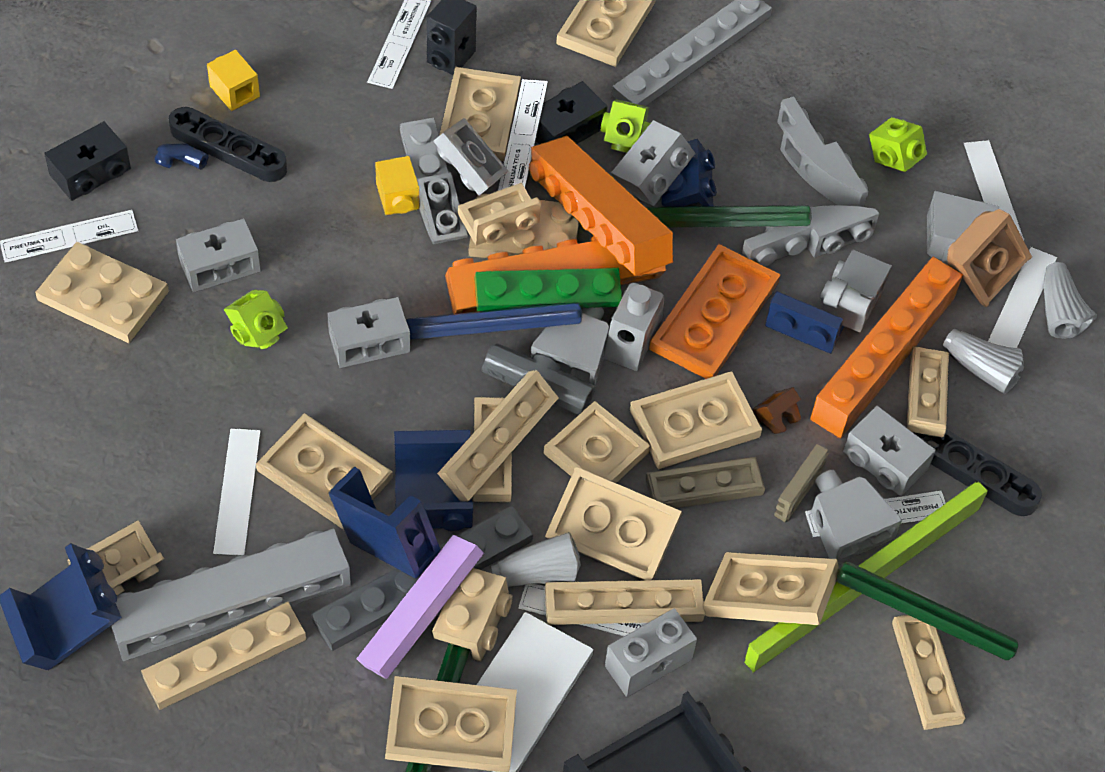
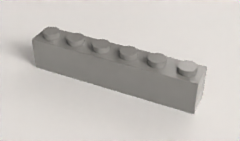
M330 529L324 532H311L303 539L287 544H274L266 551L257 554L237 556L220 566L200 568L191 573V575L173 581L163 580L153 585L152 588L143 591L120 594L117 596L116 605L122 618L112 624L111 627L122 661L252 619L286 602H289L291 606L351 586L350 568L335 530Z

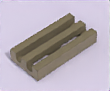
M818 444L815 445L780 495L779 503L776 507L777 510L774 514L775 517L785 523L790 520L814 485L817 477L823 472L829 454L827 449Z

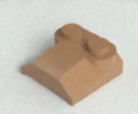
M1000 209L992 212L985 211L976 217L959 238L950 245L947 253L948 265L963 274L964 281L981 305L985 307L990 304L989 302L1020 268L1032 258L1011 215Z

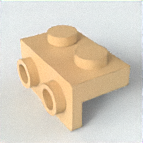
M522 183L458 205V215L476 246L485 242L497 241L504 235L517 230H527L540 221L541 202L538 197L531 199Z
M139 520L87 548V550L95 551L102 559L104 564L103 573L108 585L112 587L116 595L125 591L121 584L135 577L138 583L159 572L156 564L164 560L161 552L157 553Z
M472 568L443 606L432 630L434 639L471 649L473 660L481 662L486 650L491 651L496 643L498 636L497 625L501 616L506 617L511 608L512 595L509 594L506 577Z

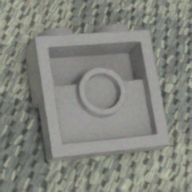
M465 118L444 131L433 141L438 146L440 156L447 163L453 164L461 174L460 178L468 189L475 191L479 196L508 172L507 168Z

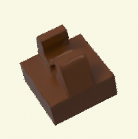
M794 387L776 391L755 406L752 411L758 423L763 422L774 434L782 433L787 430L782 423L783 415L786 416L790 424L801 420L797 402L801 398Z

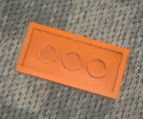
M718 244L651 339L649 350L705 379L717 376L778 285L781 274Z

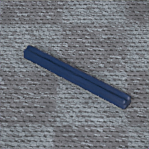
M574 302L408 318L406 322L411 340L580 324L582 322V309L580 303Z

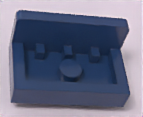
M698 139L687 141L694 150L695 155L661 196L662 205L664 207H684L699 202L702 206H714L713 197L716 196L717 190L712 179V170L715 169L713 154L709 149L705 150Z
M776 291L771 300L765 324L770 329L830 354L844 329L842 318Z

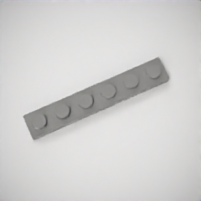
M734 0L613 85L611 95L618 100L643 106L648 105L771 16L772 7L762 0Z

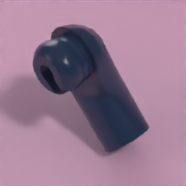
M162 144L156 149L158 153L154 161L163 167L170 168L175 158L202 170L206 166L209 156L188 144Z

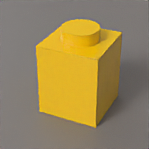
M236 49L207 63L210 87L231 112L260 97L258 74Z
M405 156L375 162L376 185L385 215L403 214L419 209V186L410 157Z

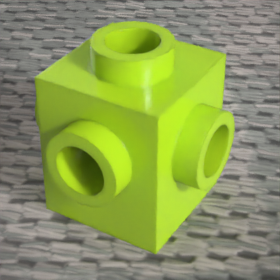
M618 99L613 101L610 113H604L601 124V132L605 133L604 141L612 143L611 149L626 153L631 149L651 124L646 122L650 107ZM623 122H626V123L629 124V126H630V132H629V133H628V132H625V131L623 130V128H622Z
M891 117L869 134L876 163L906 172L927 155L922 126Z
M252 290L224 308L233 324L230 327L233 336L240 344L245 346L260 347V349L268 348L280 339L278 336L280 333L288 329L283 320L285 314L282 307L276 300L271 299L268 292L264 290Z

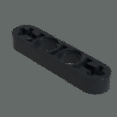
M179 107L170 113V132L177 140L263 181L276 182L285 177L287 173L286 156L280 149L190 107ZM211 133L222 135V138L216 142H209L204 139L205 136ZM241 146L251 149L250 153L242 156L233 153L236 148Z
M947 429L944 437L927 435L932 439L926 443L936 450L931 465L968 487L975 482H980L988 490L986 498L1015 515L1028 516L1036 511L1042 498V491L1033 480ZM913 432L919 438H924L927 435ZM944 444L945 447L942 454L937 452L938 449L940 450L941 445ZM951 452L962 453L966 456L968 462L963 465H957L949 459L948 454ZM984 471L994 472L998 475L1000 482L998 484L986 483L982 479L981 473ZM1008 482L1009 484H1011V487L1008 488L1006 493L1003 490L1006 483ZM1022 493L1029 496L1024 502L1018 499V496Z

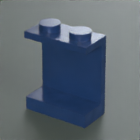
M470 430L394 431L395 510L411 495L422 501L432 529L444 528L448 531H458L463 528L473 527L472 498L469 501L460 502L437 474L471 437Z
M353 467L328 492L349 542L415 579L418 578L441 551L421 500L410 495L390 516L381 513L374 505L360 469Z
M72 543L65 547L71 565L36 591L27 594L9 588L0 595V604L23 664L49 671L122 618L116 605L117 595L112 587L108 585L103 573L104 564L102 559L95 551L87 550Z

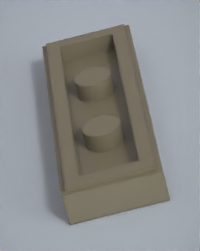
M756 457L649 472L646 474L650 498L673 508L764 495L765 491Z

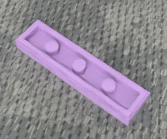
M452 535L360 653L357 660L367 669L387 679L484 553L481 549L471 542Z

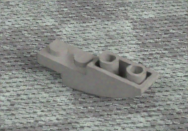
M794 96L783 99L777 122L784 132L780 150L785 158L809 185L833 203L864 207L866 197L868 196V187L864 179L859 178L852 167L849 155L843 153L837 141L825 145L822 135L816 132L811 125L807 111L800 107Z
M434 117L401 123L400 133L406 156L410 157L419 186V209L432 243L438 244L467 238V230L458 215V205L460 204L451 172L448 173L446 162L440 156L438 146L433 142L438 137Z
M832 205L810 207L812 220L809 226L766 227L764 233L744 240L741 255L766 267L775 260L787 255H797L805 248L810 251L814 258L826 253L832 254L843 246L856 241L863 242L870 238L874 233L879 213L874 208Z

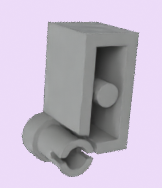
M852 250L846 262L839 260L834 270L832 281L828 280L820 296V300L824 304L823 311L842 318L843 326L861 332L884 290L892 265Z

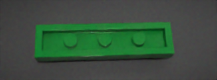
M619 268L475 272L474 276L477 311L574 302L580 303L581 308L618 307L622 299Z

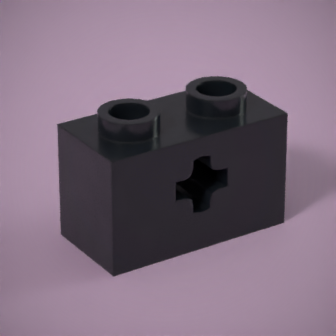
M441 0L427 15V63L438 70L454 75L455 67L462 68L476 52V5L466 0Z
M583 81L572 87H567L555 97L543 102L535 141L540 145L568 136L578 144L601 131L603 116L607 112L608 106Z
M105 121L44 153L49 175L71 201L82 195L89 194L95 188L120 177L131 169L126 145Z

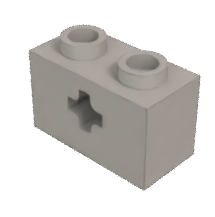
M653 120L611 174L630 194L654 206L695 155V152L681 133Z
M244 218L234 222H226L201 232H193L176 239L179 261L192 292L261 272L258 249Z
M399 297L378 299L369 304L342 307L337 311L327 313L329 335L339 368L410 352V331Z
M878 406L849 432L843 450L855 465L865 468L877 478L882 486L892 489L899 496H903L929 469L936 451Z
M674 608L608 645L605 668L624 695L628 697L691 661L697 638Z

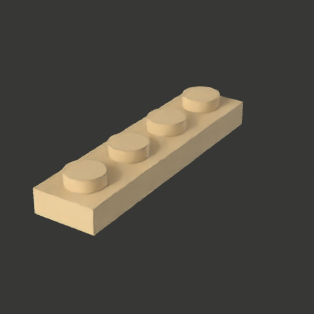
M537 370L529 371L437 473L460 502L469 501L558 400V396Z
M701 579L545 583L546 621L548 625L649 623L674 608L684 622H702L705 616Z
M286 602L143 669L141 672L159 710L305 641L306 633L289 602Z

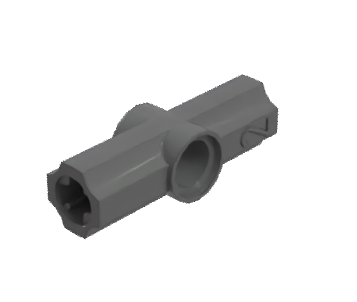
M499 343L492 344L487 352L482 365V373L515 387L529 371L537 370L558 396V400L554 403L555 405L577 415L581 414L590 405L595 392V385L561 371L560 366L548 356L534 355L531 358Z

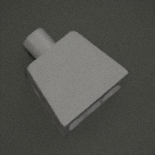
M934 191L927 213V254L930 257L942 259V262L948 265L947 253L950 245L959 238L981 213L998 210L999 206Z
M637 283L629 284L611 320L604 354L605 360L638 371L649 349L650 341L658 331L663 320L664 295L661 292ZM626 331L633 334L634 341H625Z
M602 307L582 308V322L580 324L546 327L531 346V358L534 355L548 356L560 366L561 371L596 387L610 329L608 323L601 321L604 315Z
M828 470L817 477L815 483L822 493L816 496L811 513L829 559H837L838 563L895 539L902 519L865 478L857 477L842 483L834 470Z

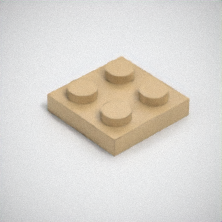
M594 401L544 446V455L570 476H572L575 467H578L617 483L649 453L650 445Z

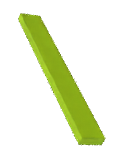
M980 482L973 483L864 561L859 567L883 578L887 577L977 512L988 490ZM836 581L820 624L858 598L862 593ZM779 622L749 644L744 663L754 673L819 625Z

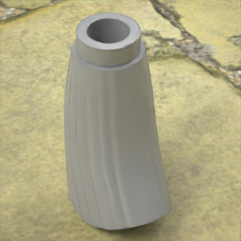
M1061 262L1049 264L1046 267L1044 278V302L1048 331L1055 338H1073L1086 330L1096 320L1097 314L1082 299L1067 266Z
M956 328L948 334L943 343V346L948 349V352L961 365L1003 394L1008 393L1020 380L1018 373L1024 369L1023 354L1020 348L990 343L964 331H959Z
M568 532L521 549L498 561V564L492 565L491 569L493 574L506 577L508 587L546 582H575L581 562L573 536Z

